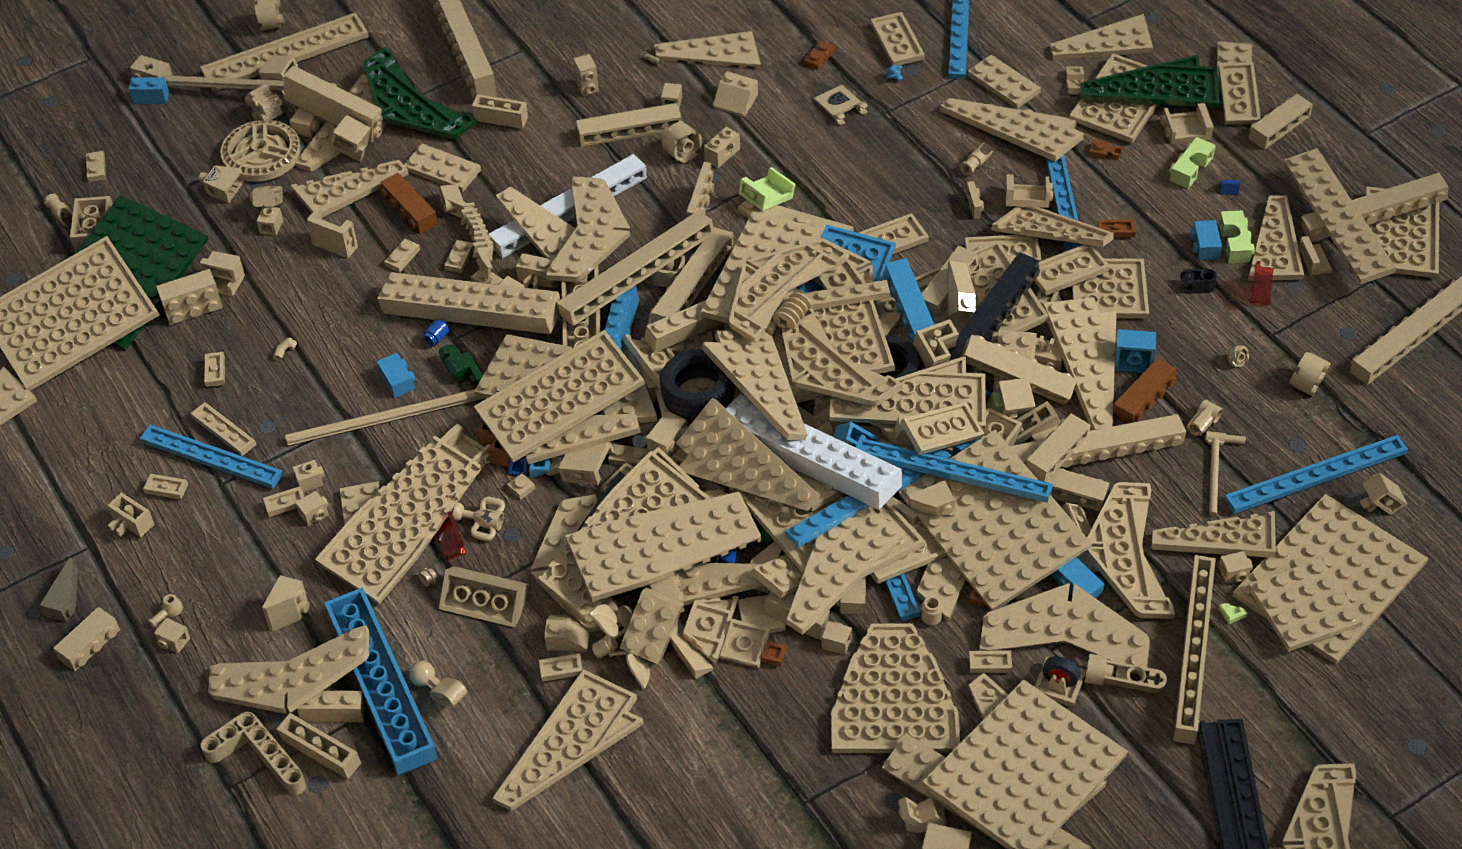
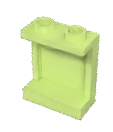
M771 167L768 169L767 176L753 182L747 177L742 178L738 194L764 211L792 199L795 183Z

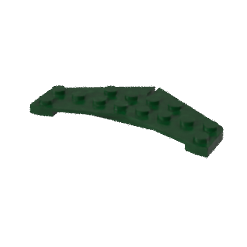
M386 47L364 60V71L374 104L382 109V122L450 139L458 138L477 125V119L466 112L459 113L426 98L418 92L395 61L392 52Z

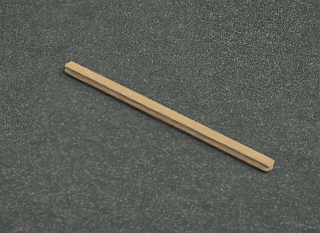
M163 76L166 79L167 86L255 90L263 84H268L270 90L284 91V81Z
M474 389L286 434L285 439L287 445H293L485 398L476 396Z

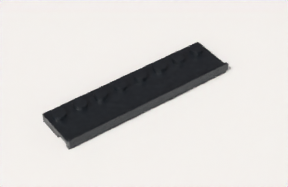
M1243 719L1217 720V722L1201 720L1198 724L1197 734L1219 849H1269Z

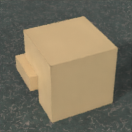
M270 55L259 71V75L262 80L284 81V75L293 65L296 67L298 65L293 56ZM270 90L272 93L278 94L281 99H284V91Z
M346 115L331 136L330 147L361 162L364 157L365 148L368 145L371 127Z
M212 251L208 259L202 258L200 261L202 271L210 269L218 293L234 296L245 276L240 257Z
M1029 377L999 381L995 386L1003 401L1004 409L1001 412L1002 414L1016 420L1017 417H1021L1035 408Z

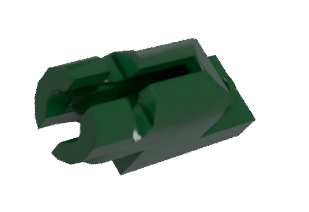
M451 344L439 349V357L443 364L446 365L445 368L454 381L462 383L470 380L472 386H478L483 375L469 352L461 354Z

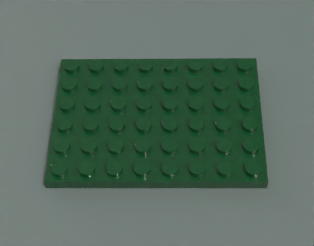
M119 195L75 254L107 236L157 310L162 302L156 286L180 279L209 238L206 234ZM146 324L111 344L126 351Z

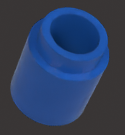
M436 319L424 331L422 336L424 342L429 346L437 345L449 333L448 324L443 320Z

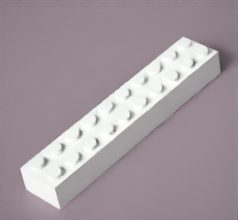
M742 394L726 407L736 419L789 467L878 510L902 487V469L811 426L804 424L807 432L805 441L786 440L755 405Z

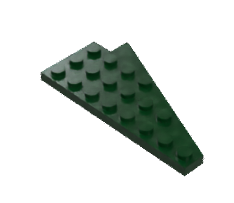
M1199 55L1180 58L1081 82L1080 99L1197 107L1200 103H1205V106L1208 108H1218L1217 67L1200 66Z

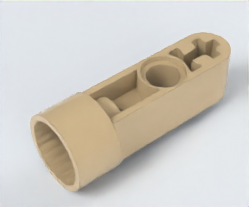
M1089 655L1085 683L1100 686L1104 683L1156 694L1163 691L1167 682L1165 673L1160 670L1107 660L1108 657ZM1113 670H1117L1116 677H1112ZM1138 674L1141 680L1135 682L1130 679V675ZM1148 676L1147 683H1144L1145 677ZM1154 678L1158 679V685L1154 684Z

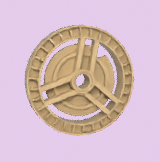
M259 120L246 123L233 130L225 138L221 146V158L224 166L240 168L242 170L240 174L242 180L255 182L267 181L285 174L295 165L301 153L299 137L296 132L287 124L273 120ZM284 139L287 140V141L290 143V147H289V148H287V145H286V142L284 141Z

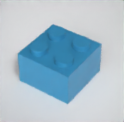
M1118 329L1115 344L1114 371L1144 373L1154 362L1156 332Z

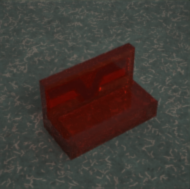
M1257 261L1254 268L1250 303L1269 305L1274 268L1261 267V261Z
M451 511L447 512L449 522L443 523L436 532L446 561L466 555L463 540Z

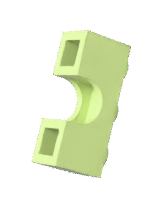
M1196 137L1192 143L1188 144L1186 151L1179 155L1177 162L1171 165L1169 181L1189 189L1197 179L1199 166L1205 168L1213 159L1216 145Z
M1224 211L1220 215L1219 228L1221 236L1232 237L1227 239L1225 248L1228 264L1249 263L1251 256L1255 253L1254 244H1251V232L1247 229L1248 220L1244 218L1243 211Z

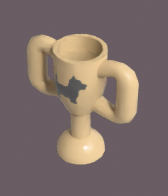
M484 497L480 502V509L476 512L465 510L464 506L458 502L454 506L452 519L454 518L453 521L455 522L462 518L474 520L475 523L470 530L471 536L474 539L491 541L495 537L496 531H499L502 527L505 502L494 497ZM486 504L498 506V509H486ZM480 526L489 529L490 534L478 532L477 529Z

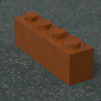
M399 173L380 182L382 188L380 192L383 198L388 199L391 206L399 211L401 217L408 220L412 229H416L421 234L438 225L434 209Z
M1157 358L1114 403L1113 416L1125 424L1141 421L1144 413L1153 408L1155 401L1164 396L1168 387H1173L1177 380L1175 377L1177 369Z

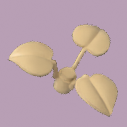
M605 604L595 607L588 616L597 622L606 636L592 645L594 654L598 658L608 654L610 657L627 655L626 660L630 670L642 690L645 689L650 678V668L647 661L627 651L614 652L617 648L615 639L626 633L633 612L625 605L619 607L617 615L624 629L618 633L617 617L614 611Z

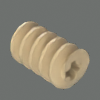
M795 289L773 315V321L781 328H795L796 324L799 323L800 319L811 308L812 303L803 291Z

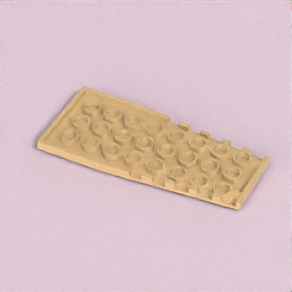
M433 436L432 441L426 447L423 446L419 450V454L413 460L410 459L400 473H396L392 477V481L379 489L378 494L373 499L370 498L350 518L315 559L316 563L356 590L363 588L366 596L379 605L419 558L451 513L455 504L458 503L481 470V465L440 438Z
M650 451L610 491L596 508L595 513L585 521L580 531L621 518L709 499L710 497ZM568 545L563 547L559 556L548 565V569L544 574L539 576V582L582 618L589 615L595 607L608 598L592 602Z
M740 492L629 516L566 535L567 544L592 602L652 584L674 575V572L683 569L685 571L691 569L695 563L700 561L706 563L713 556L719 554L724 556L728 554L729 550L737 547L739 549L745 548L747 543L755 540L757 542L761 541V534Z

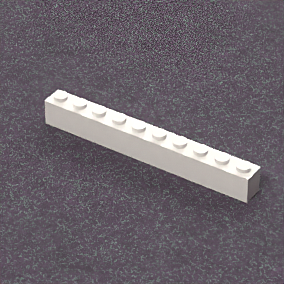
M633 154L591 178L604 179L611 193L615 196L646 179V165ZM572 188L540 205L566 223L576 218ZM514 220L489 233L491 241H493V249L502 259L531 243Z

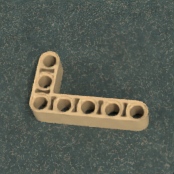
M251 712L240 714L201 742L204 756L210 763L221 761L248 743L290 794L299 795L306 788L301 770Z

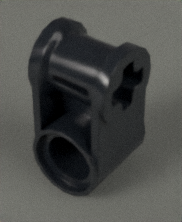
M1186 269L1180 274V278L1183 281L1182 291L1187 294L1213 292L1216 287L1217 273L1213 269Z

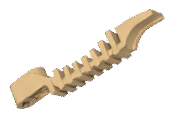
M457 184L439 186V196L444 212L462 218V225L467 224L466 230H470L469 233L473 235L472 240L474 241V253L472 256L477 258L476 262L485 278L492 280L491 269L493 267L490 262L493 260V241H491V237L488 235V230H486V226L483 224L478 208H475L474 202L465 203L463 201Z

